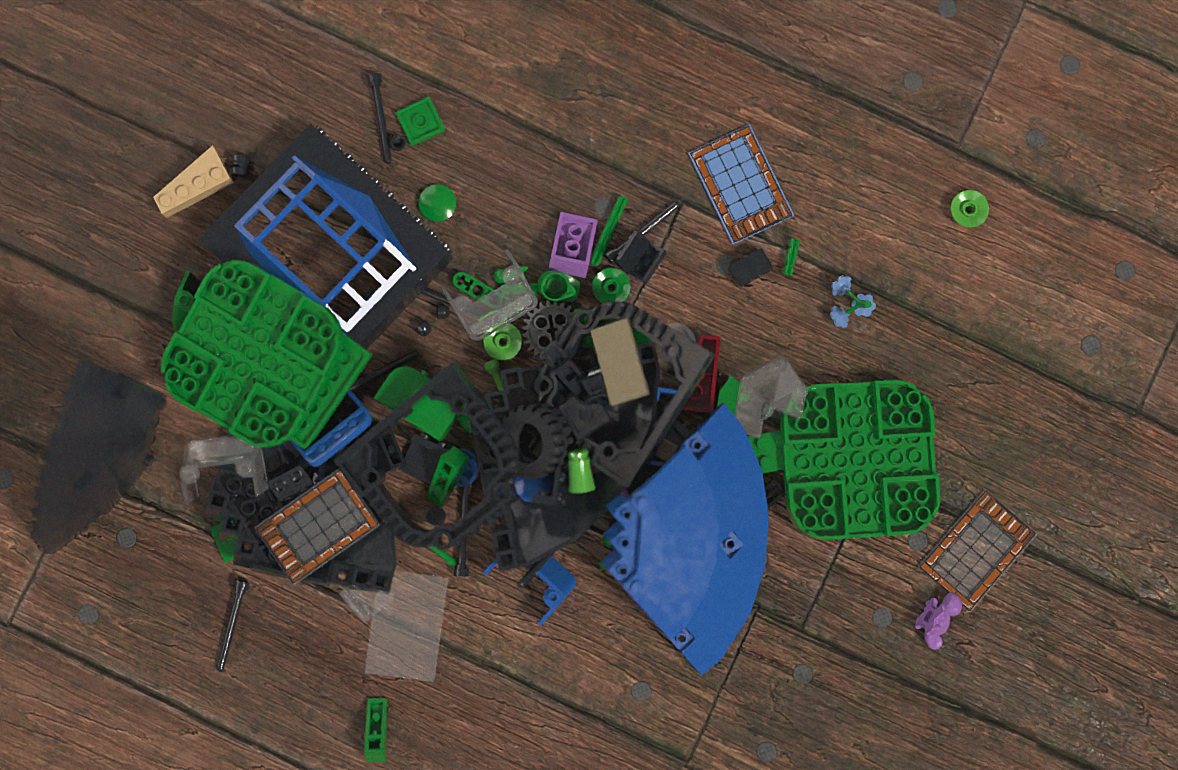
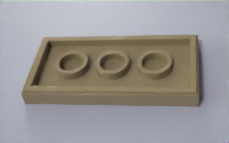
M626 318L591 330L611 406L649 395L629 319Z

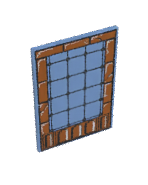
M750 124L688 153L732 245L794 216Z

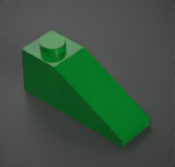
M455 446L440 457L426 498L442 508L462 476L469 456Z
M367 698L364 748L366 762H386L387 698Z

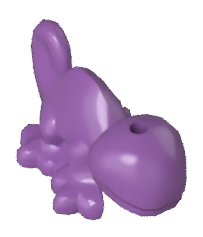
M948 593L939 607H937L938 602L935 598L926 601L924 613L916 618L915 628L925 629L924 638L930 649L936 650L942 647L943 642L940 635L948 630L950 616L958 615L962 609V601L955 593Z

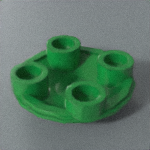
M443 185L427 187L419 198L421 213L427 219L434 222H444L456 209L457 200L454 193Z

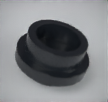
M437 506L430 508L427 512L428 522L434 526L444 523L446 519L445 511Z

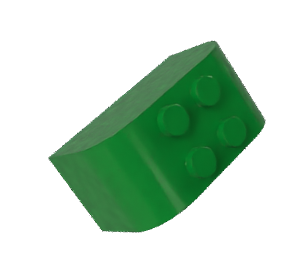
M411 367L397 368L390 373L374 399L394 411L433 377L424 370L419 372ZM427 396L413 408L414 412L404 419L436 440L443 442L459 415L451 411L450 403L430 400Z

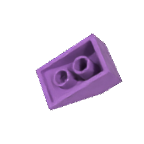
M560 212L548 270H557L568 275L586 278L597 219Z

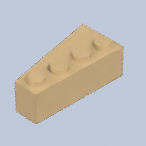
M212 145L153 198L161 213L168 218L234 182L217 149Z

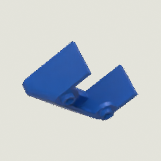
M350 390L346 394L358 408L357 411L305 452L290 439V442L310 466L317 467L324 463L371 425L372 415Z
M553 556L536 573L550 586L545 591L543 599L551 609L538 622L540 626L576 586L574 575ZM497 559L483 572L485 575H488L497 565Z

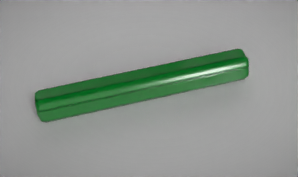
M618 196L589 261L590 264L594 266L599 265L628 202L626 197Z

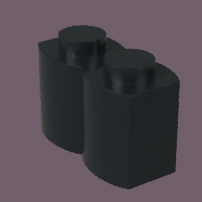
M754 248L746 253L747 257L743 259L738 257L730 262L731 266L728 267V270L739 288L772 271L773 266L762 248L759 250Z

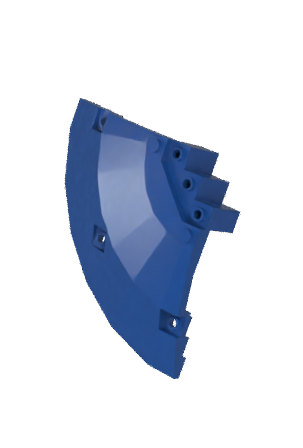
M724 403L716 407L708 415V418L695 428L696 431L682 442V445L679 446L681 449L630 497L625 499L619 493L605 506L616 518L617 522L603 533L615 549L601 562L701 675L705 674L724 657L751 614L766 563L769 515L763 472L743 425ZM695 442L700 443V446L697 449L694 448ZM728 541H733L731 547H727ZM680 635L685 636L683 641L678 640Z

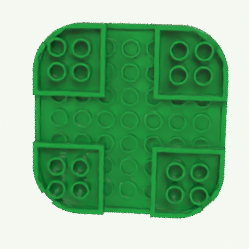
M230 261L219 264L210 270L203 279L194 296L195 302L178 332L174 333L163 354L161 373L164 374L166 382L164 385L177 401L229 430V433L247 444L256 447L281 445L293 438L299 431L339 359L343 347L341 324L336 315L327 306L256 264L245 261Z
M901 380L816 384L800 389L788 399L783 407L780 418L785 496L788 515L799 531L814 539L835 540L908 535L917 533L928 526L933 517L936 516L940 506L939 474H936L933 436H936L933 408L928 397L918 390L917 386Z

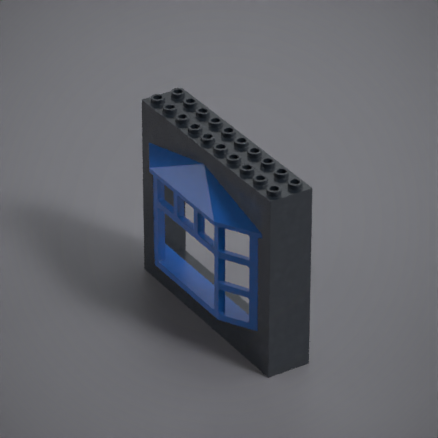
M311 123L198 239L222 263L245 261L256 264L327 307L342 289H345L361 307L347 322H344L333 310L331 311L338 318L342 331L365 349H368L453 260L450 254L452 251L443 240L438 242L436 234L429 227L424 229L422 221L416 215L410 216L411 213L402 202L399 201L397 204V200L389 190L385 189L383 191L384 188L375 177L369 178L370 175L362 165L357 164L348 152H343L339 144L332 138L330 139L321 127L317 126L315 128ZM301 169L312 180L298 195H295L285 186V183ZM316 185H319L334 199L319 216L302 202V199ZM281 190L292 201L278 216H274L264 205ZM339 205L356 219V222L342 236H339L324 222ZM296 206H299L358 261V264L323 300L314 294L262 245V241ZM258 211H261L271 220V223L257 237H254L244 226ZM360 226L367 229L378 240V243L364 257H361L346 243ZM382 247H386L401 262L398 269L387 280L369 264V261ZM362 268H365L381 283V286L367 301L348 285Z

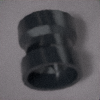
M231 155L232 167L229 174L236 177H248L249 170L247 168L251 158L244 155Z

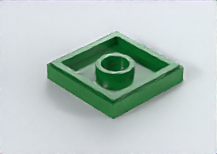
M430 96L395 112L412 147L446 131Z

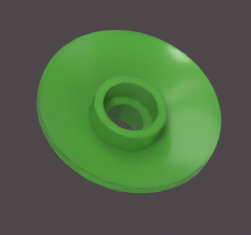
M965 190L957 194L953 199L951 214L959 225L966 228H974L981 225L987 219L989 204L981 193L975 190ZM966 207H970L972 212L967 213L965 211Z
M507 322L493 324L484 335L485 350L491 357L497 360L513 358L517 355L522 345V337L519 330ZM501 338L506 339L505 345L499 344Z

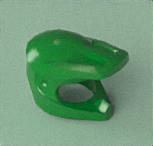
M547 270L538 279L539 293L550 301L573 302L579 294L580 283L563 272Z

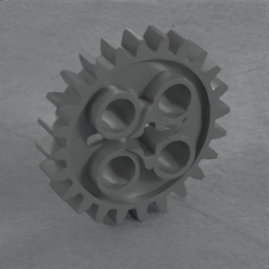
M547 300L546 306H543L541 302L539 303L540 309L533 306V314L527 312L530 319L523 320L527 326H522V330L527 331V333L522 334V337L528 338L524 345H531L528 351L535 350L534 357L546 348L540 346L539 341L541 338L546 337L550 340V344L552 343L551 333H547V331H550L548 316L552 315L554 329L558 330L555 332L557 342L558 337L567 329L569 319L575 315V311L570 312L571 306L565 309L564 302L557 306L556 301H554L553 305H550L549 300ZM558 316L566 318V322L563 325L555 323V319ZM539 319L547 321V325L544 328L537 327L536 322Z

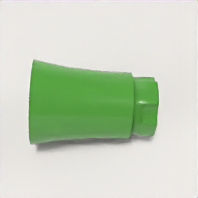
M587 449L570 450L568 452V491L582 493L594 490L596 487L591 473Z

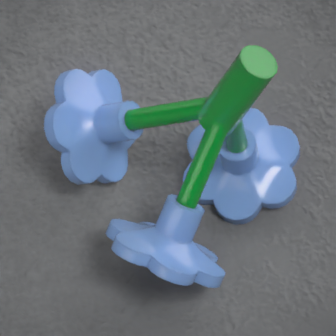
M841 275L831 285V293L834 296L848 294L854 299L852 308L844 310L841 307L838 308L837 306H833L831 309L830 317L834 320V324L842 328L847 327L848 316L851 312L855 311V314L858 316L868 317L876 308L871 295L858 294L855 296L850 291L851 277L849 276L844 277Z

